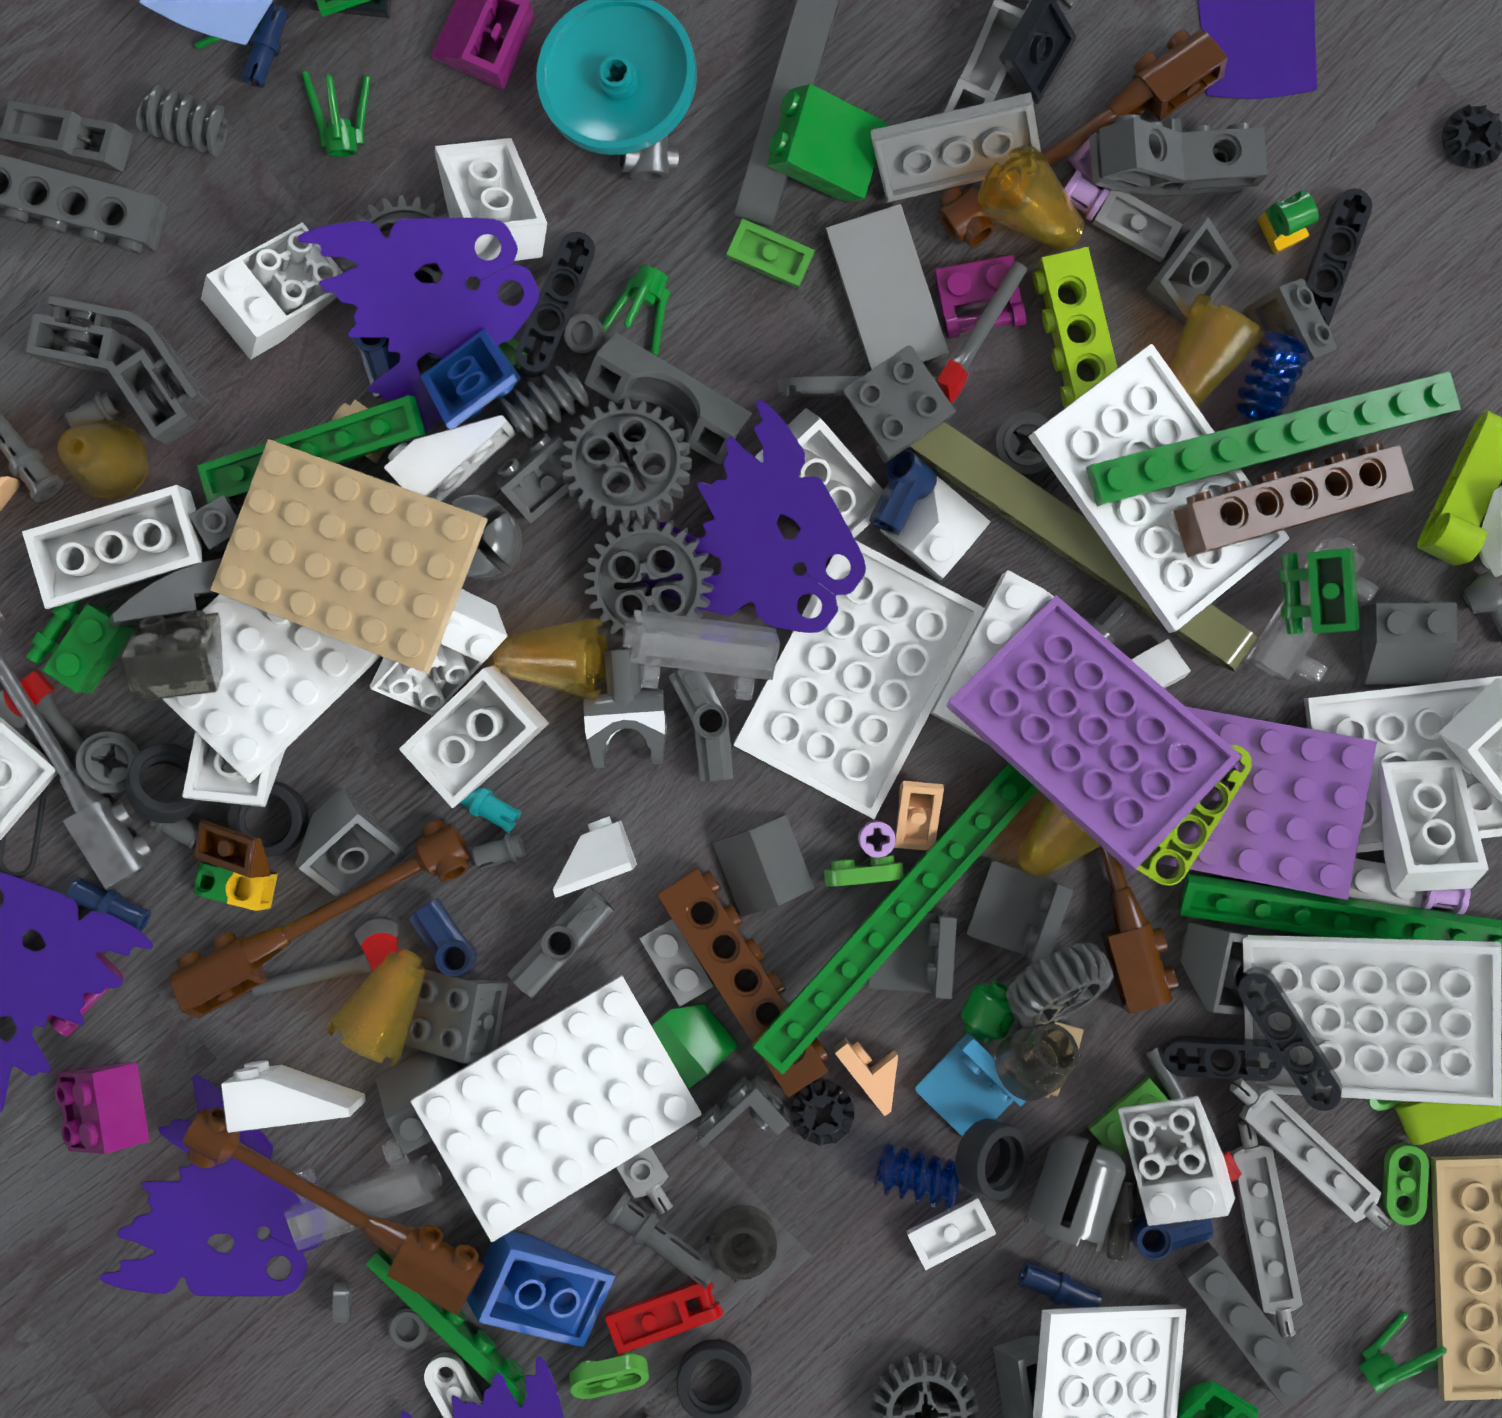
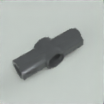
M589 886L507 975L523 993L533 998L615 909L602 895ZM555 932L567 934L571 939L570 950L566 952L555 950L551 944L552 934Z

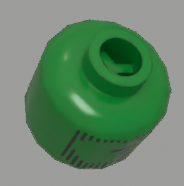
M992 981L991 985L977 984L973 988L960 1013L965 1023L964 1029L968 1034L986 1043H992L993 1040H1002L1007 1036L1016 1019L1010 1010L1006 997L1009 989L1007 985L998 981Z

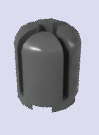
M475 494L461 496L452 501L455 507L488 519L483 531V539L492 550L486 553L480 546L477 547L466 578L481 582L495 581L511 573L521 559L520 555L523 548L522 529L515 517L489 497Z
M1074 1135L1058 1137L1049 1147L1024 1222L1028 1224L1030 1218H1033L1045 1225L1043 1233L1077 1247L1081 1239L1098 1243L1096 1251H1101L1126 1174L1125 1163L1115 1151L1098 1144L1073 1218L1070 1219L1065 1217V1213L1089 1140Z

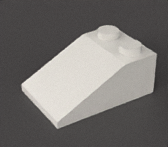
M512 138L435 146V156L449 217L489 218L501 221L509 228L518 247L514 261L541 258L547 221ZM485 234L477 239L475 251L483 260H492L501 252V244L494 235Z
M805 408L787 425L805 452V464L799 472V477L814 476L823 481L855 538L871 523L869 521L870 515L884 490L824 421ZM763 449L755 456L762 463Z
M500 415L415 439L409 445L404 442L388 456L390 462L384 468L402 488L443 502L517 433L509 422Z
M495 665L483 668L399 750L444 800L454 808L521 751L549 722L500 668Z
M1497 677L1438 733L1456 757L1502 804V679Z
M195 731L182 797L185 799L265 807L285 750L249 783Z
M1460 759L1381 763L1379 766L1383 848L1392 892L1472 888L1488 871V865Z
M268 1060L244 1064V1068L235 1070L234 1076L221 1084L227 1133L350 1117L366 1102L364 1093L284 1065L269 1066Z

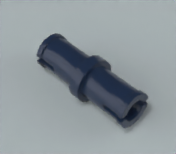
M271 3L259 23L256 34H252L248 44L251 46L243 71L240 74V79L251 85L252 79H254V86L258 88H264L273 58L278 57L281 46L279 41L290 15L289 11L280 5L276 13L274 10L275 3Z
M78 877L75 879L67 892L66 898H73L77 904L91 911L111 914L130 924L140 932L144 930L151 916V911L122 899L121 893L113 889L110 891L103 890L85 881L83 878Z
M1026 1261L1020 1271L1018 1285L1048 1296L1052 1303L1060 1305L1063 1302L1075 1308H1095L1100 1306L1101 1291L1071 1280L1070 1275L1061 1271L1056 1274L1030 1261Z

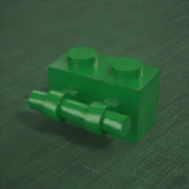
M1354 548L1307 552L1308 568L1300 569L1298 566V553L1281 554L1282 570H1278L1279 583L1283 582L1285 606H1281V619H1286L1287 634L1303 633L1302 617L1312 618L1313 634L1356 631L1360 628ZM1309 580L1310 604L1301 605L1300 581Z
M83 598L52 608L53 616L43 631L38 630L31 641L34 644L26 657L40 665L47 653H51L52 657L42 671L75 693L92 694L136 628L131 625L109 628L107 620L113 613L102 606L86 604L82 612H78L77 609L84 600ZM69 622L72 624V627L60 643L57 641V638Z

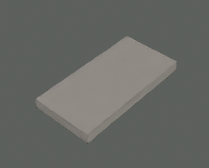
M1031 92L871 130V138L887 203L1043 167Z
M901 204L827 227L825 232L870 371L908 345L913 347L924 364L947 357L949 355L947 344Z

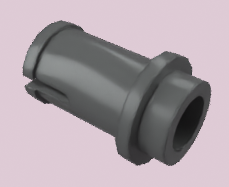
M99 390L95 392V397L65 410V417L75 432L78 433L106 418L110 421L115 419L116 414L121 410L116 397L111 391L103 392Z
M188 819L175 823H155L151 821L150 827L156 829V835L159 836L163 833L188 846L191 850L196 847L199 825Z
M510 832L505 833V838L472 847L474 861L479 871L511 860L513 863H518L519 858L526 856L521 836L519 834L512 835Z

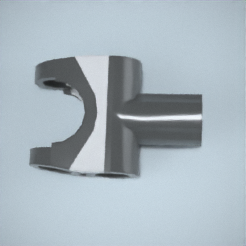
M639 649L604 651L606 693L584 695L583 699L585 734L594 769L606 768L605 751H608L612 736L623 729H634L645 738L647 747L651 748L652 765H663L667 729L664 690L641 691Z

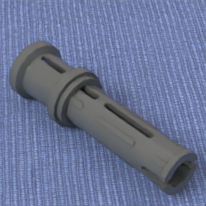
M0 412V450L9 460L10 473L14 477H20L31 491L30 498L34 502L40 503L48 500L63 487V479L59 475H53L43 462V454L35 448H29L11 423Z
M625 1192L605 1222L609 1225L616 1224L633 1237L632 1242L634 1244L647 1245L669 1263L691 1277L702 1288L706 1289L720 1267L658 1223L660 1219L656 1213H647L630 1200L631 1195Z

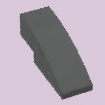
M11 100L8 101L0 131V139L55 157L118 172H124L134 136L112 122L84 118L69 110Z
M222 558L178 570L150 584L131 597L107 620L108 627L115 628L191 616L197 610L195 599L219 595V593L213 592L210 589Z

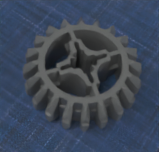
M1076 943L1072 947H1064L1061 951L1052 952L1050 956L1039 959L1038 963L1028 967L1026 972L1018 975L1016 981L1011 983L1006 993L1010 1010L1023 1027L1037 1028L1045 1027L1049 1023L1055 1024L1058 1020L1067 1018L1074 1012H1079L1082 1007L1091 1004L1093 999L1101 996L1102 991L1108 988L1114 977L1109 965L1110 962L1097 945H1092V943Z
M920 1352L917 1356L918 1363L911 1364L910 1358L904 1356L902 1358L904 1368L901 1370L896 1365L890 1364L888 1368L892 1379L880 1376L878 1383L883 1390H874L872 1393L873 1401L877 1403L871 1407V1415L874 1418H923L920 1411L924 1404V1394L926 1395L927 1403L930 1404L926 1418H951V1416L953 1418H976L972 1414L979 1411L978 1402L972 1399L976 1395L973 1385H966L968 1381L966 1372L960 1371L955 1373L956 1364L951 1360L942 1367L941 1356L937 1354L933 1356L931 1363H927L924 1353ZM929 1382L943 1385L953 1393L955 1398L947 1399L946 1395L933 1393ZM916 1383V1388L910 1396L902 1397L899 1402H896L901 1392Z

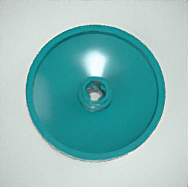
M587 0L566 13L546 37L538 58L537 89L543 108L551 122L569 141L583 149L599 154H628L643 150L659 142L683 119L695 93L697 82L696 58L689 37L681 23L669 10L655 1Z

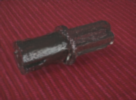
M1123 1180L1110 1219L1106 1255L1111 1260L1127 1261L1132 1224H1138V1219L1135 1218L1139 1190L1137 1181Z

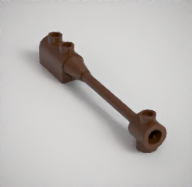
M1185 29L1178 31L1167 42L1168 52L1159 58L1153 52H1149L1137 61L1134 66L1137 73L1133 75L1132 80L1106 106L1104 111L1041 154L1043 167L1013 173L985 193L973 187L964 193L959 187H954L947 191L940 200L943 208L938 211L942 224L958 244L965 241L971 248L980 245L995 230V226L992 223L994 220L993 206L1083 145L1089 139V136L1095 133L1099 134V128L1113 124L1117 117L1130 114L1136 115L1149 109L1160 122L1221 80L1225 74L1228 56L1206 31L1200 29L1191 36Z
M443 820L432 821L422 828L421 831L424 838L416 842L414 857L290 924L246 937L240 936L236 938L234 933H226L212 941L214 951L201 957L200 952L196 951L181 956L177 960L179 970L170 974V983L181 1012L199 1019L250 992L252 988L267 982L268 979L262 966L287 947L291 940L421 870L434 877L438 876L441 882L451 881L462 876L469 869L466 860L471 855L461 833L453 823L445 826Z
M1099 844L1112 888L1110 893L1116 928L1103 932L1101 935L1113 971L1122 1008L1129 1014L1169 1003L1173 1000L1171 991L1178 989L1179 985L1173 967H1163L1160 952L1168 950L1164 933L1160 927L1152 929L1151 922L1147 921L1130 886H1127L1121 863Z
M214 1107L210 1110L205 1108L201 1110L184 1136L183 1145L189 1148L187 1156L194 1165L201 1168H211L232 1157L363 1230L370 1240L394 1260L387 1274L389 1278L455 1315H458L484 1269L485 1265L477 1261L479 1255L473 1247L459 1245L457 1248L448 1245L442 1241L443 1234L439 1228L433 1225H424L420 1229L416 1226H407L374 1215L372 1217L240 1143V1131L227 1133L224 1108Z

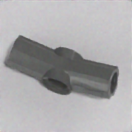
M698 660L668 677L694 725L699 782L734 779L729 717ZM710 709L718 711L723 719L721 728L713 733L704 731L700 725L701 715Z

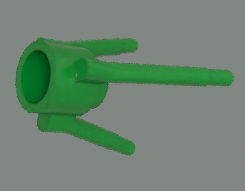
M303 71L301 76L320 134L321 148H325L326 155L331 157L356 155L358 153L357 145L365 144L363 130L369 97L370 76L364 75L362 80L355 128L351 126V120L339 118L333 76L331 74L325 76L330 120L327 121L326 127L310 75L307 71Z
M640 265L636 276H630L625 290L603 320L602 324L605 332L610 328L630 297L634 300L624 320L625 327L631 326L641 304L652 307L656 301L657 308L650 352L658 357L665 308L671 294L669 290L665 289L669 279L668 276L651 266Z
M1401 1312L1373 1345L1361 1352L1366 1361L1358 1366L1377 1394L1397 1382L1438 1366V1357L1447 1352L1444 1346H1440L1400 1366L1396 1365L1388 1352L1380 1355L1378 1352L1408 1319L1407 1312Z

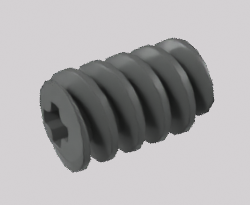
M160 84L155 85L151 93L147 94L139 104L136 126L140 132L149 131L154 137L164 136L169 142L179 141L184 147L194 146L199 152H207L209 150V153L214 157L219 156L223 152L228 137V124L224 118L223 105H216L210 114L208 100H201L195 109L193 95H186L180 104L178 90H170L165 98V88Z
M569 361L568 373L558 365L554 367L556 379L554 381L544 373L541 374L542 388L539 389L532 382H527L528 395L526 397L517 389L513 390L514 403L512 405L503 397L499 398L501 405L518 433L522 432L532 439L534 438V424L543 431L548 430V416L558 424L562 422L560 409L563 408L573 416L576 414L574 401L577 400L585 408L589 406L588 395Z

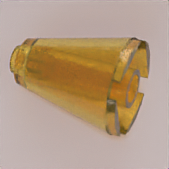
M1024 145L1012 149L1008 152L1011 158L1002 166L996 162L989 169L981 183L978 202L982 205V213L989 219L1056 250H1064L1074 246L1082 236L1084 221L1045 156L1032 146Z
M1198 293L1192 302L1170 366V370L1197 407L1263 341L1267 334L1266 331L1259 330V325L1224 304L1215 307L1210 303L1212 298Z
M104 421L67 430L59 439L58 454L79 488L92 497L101 500H112L130 496L143 484L149 471L145 442L133 429L124 424Z
M584 619L507 635V638L494 650L493 662L495 667H499L501 674L504 676L582 698L596 699L602 690L595 688L597 679H605L603 652L607 651L606 635L598 634L596 627L602 626V623L597 619Z
M1047 798L1017 852L1019 863L1024 871L1033 876L1046 877L1101 845Z
M404 948L399 953L391 951L329 1020L325 1027L326 1031L331 1036L335 1030L339 1031L344 1035L340 1043L360 1055L382 1063L385 1057H389L390 1066H395L401 1058L426 973V969L420 965L423 959Z

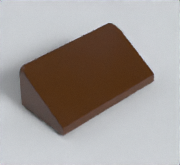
M200 819L194 858L248 878L270 876V868L261 838L206 819Z

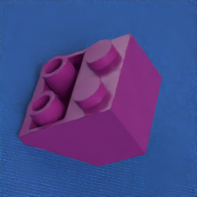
M456 0L431 58L504 90L535 21L531 2L529 0Z
M116 1062L56 1073L55 1097L62 1108L64 1123L61 1126V1135L64 1143L68 1146V1151L107 1154L150 1141L137 1062Z

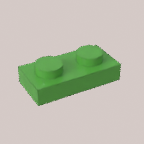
M742 218L726 256L727 259L799 290L815 250Z
M1146 1076L1087 1127L1103 1146L1112 1149L1121 1156L1128 1150L1118 1109L1168 1101V1099L1153 1081Z

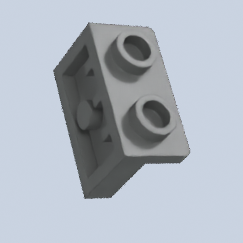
M1302 278L1278 287L1245 307L1280 378L1337 349L1332 332L1315 303L1314 295Z
M554 430L548 434L543 432L537 435L528 444L527 448L529 450L518 460L512 458L502 465L497 472L499 476L494 480L500 490L530 524L563 497L571 485L564 483L562 475L564 471L568 470L562 468L561 457L568 455L564 452V440Z

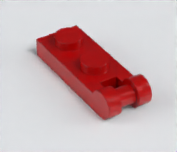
M692 1280L682 1286L607 1312L605 1320L618 1355L720 1318L724 1313L720 1302L714 1300L711 1292L714 1289L712 1280L706 1289ZM697 1297L700 1308L690 1312L686 1301Z

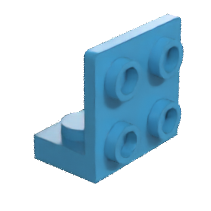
M968 1033L915 1086L916 1092L962 1137L965 1131L975 1122L985 1118L996 1120L1013 1101L1021 1107L1031 1096L1028 1089L976 1038Z

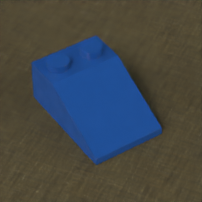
M485 328L420 376L444 423L450 430L464 421H470L477 417L486 404L496 397L508 394L513 389L515 383L521 379L511 362Z
M510 1231L490 1243L482 1261V1264L485 1265L467 1298V1302L479 1323L584 1347L616 1276L609 1270L536 1237Z

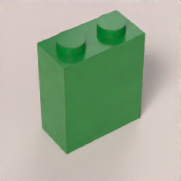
M812 84L789 89L780 106L782 115L778 129L773 134L769 143V151L771 153L767 166L839 201L850 202L865 199L876 163L871 130L886 127L887 122Z

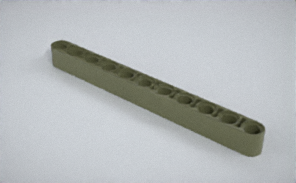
M946 422L906 448L913 451L930 468L1116 595L1126 598L1135 608L1163 626L1088 519ZM1211 603L1177 631L1172 632L1220 666L1235 672L1257 640L1254 633Z

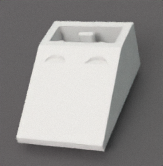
M303 222L206 275L201 300L250 360L285 340L337 297L335 293L323 290L320 286V281L338 276L343 271L331 257L321 255L320 245L303 243L298 240L299 235L309 231Z
M461 589L430 673L421 672L384 657L370 684L371 690L434 716L507 638V633L496 605Z
M1198 1096L1118 1109L1148 1226L1229 1215L1235 1200L1224 1156Z

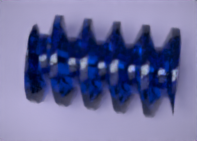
M1274 331L1265 332L1264 339L1272 346L1261 345L1258 347L1257 353L1265 360H1252L1250 367L1258 374H1245L1244 381L1250 387L1242 386L1237 391L1238 396L1245 401L1235 404L1236 409L1241 414L1255 421L1282 415V409L1289 403V395L1295 391V382L1302 377V368L1308 364L1310 359L1308 348L1292 336Z
M891 1143L884 1145L877 1165L874 1187H876L878 1182H882L883 1193L888 1196L892 1188L897 1186L899 1199L901 1200L905 1198L909 1190L914 1191V1201L916 1204H919L923 1196L928 1194L931 1208H935L940 1198H943L945 1200V1210L950 1212L955 1204L960 1187V1182L956 1175L955 1161L948 1159L941 1168L940 1158L937 1155L931 1156L926 1164L925 1155L922 1151H917L910 1160L907 1147L900 1148L896 1156H894L893 1145Z

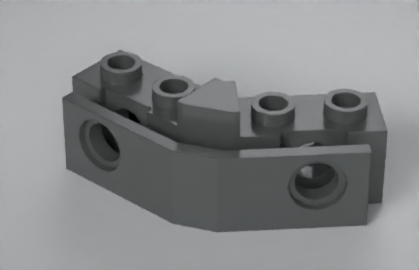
M1130 114L1117 117L1114 124L1099 128V134L1089 136L1092 183L1139 197L1164 198L1241 193L1242 187L1258 186L1268 175L1265 127L1251 128L1250 123H1235L1223 130H1211V126L1199 125L1187 129V132H1182L1181 119L1169 118L1160 122H1147L1140 120L1139 115ZM1214 155L1219 156L1223 162L1218 161Z
M49 295L48 304L54 307L53 316L33 313L25 353L42 362L112 375L154 439L169 445L201 424L191 408L197 404L205 407L211 402L167 336L132 312ZM85 319L92 321L90 328L69 324L70 320L83 322ZM112 323L138 328L147 333L163 358L160 359L128 336H124L112 329ZM168 373L170 374L171 378L173 379L177 387L180 389V391L184 394L181 397L177 396V394L167 381L166 378L169 377Z

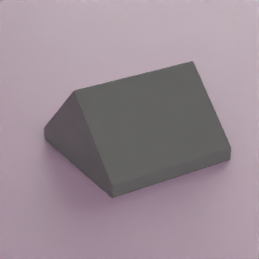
M1202 215L1188 231L1143 293L1183 323L1194 327L1240 264L1209 217Z
M786 815L713 843L741 917L780 906L815 889Z

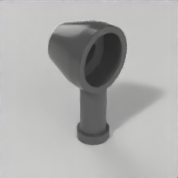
M1488 571L1475 578L1462 591V596L1472 614L1490 612L1501 636L1500 641L1502 643V589L1494 575Z

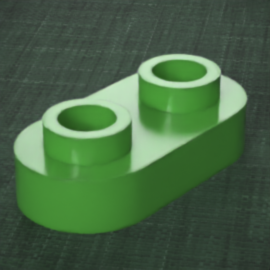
M886 855L879 858L870 857L871 864L855 866L854 859L831 861V868L823 870L825 886H847L900 880L904 877L903 862H894V855Z
M1400 1142L1388 1149L1384 1158L1382 1207L1387 1216L1401 1225L1416 1224L1424 1217L1427 1209L1429 1161L1426 1154L1411 1143ZM1408 1156V1165L1405 1168H1399L1400 1158ZM1400 1196H1406V1204L1401 1208H1397V1199Z
M632 1351L606 1360L581 1362L569 1374L570 1392L574 1397L580 1399H592L635 1389L644 1385L649 1379L647 1360Z

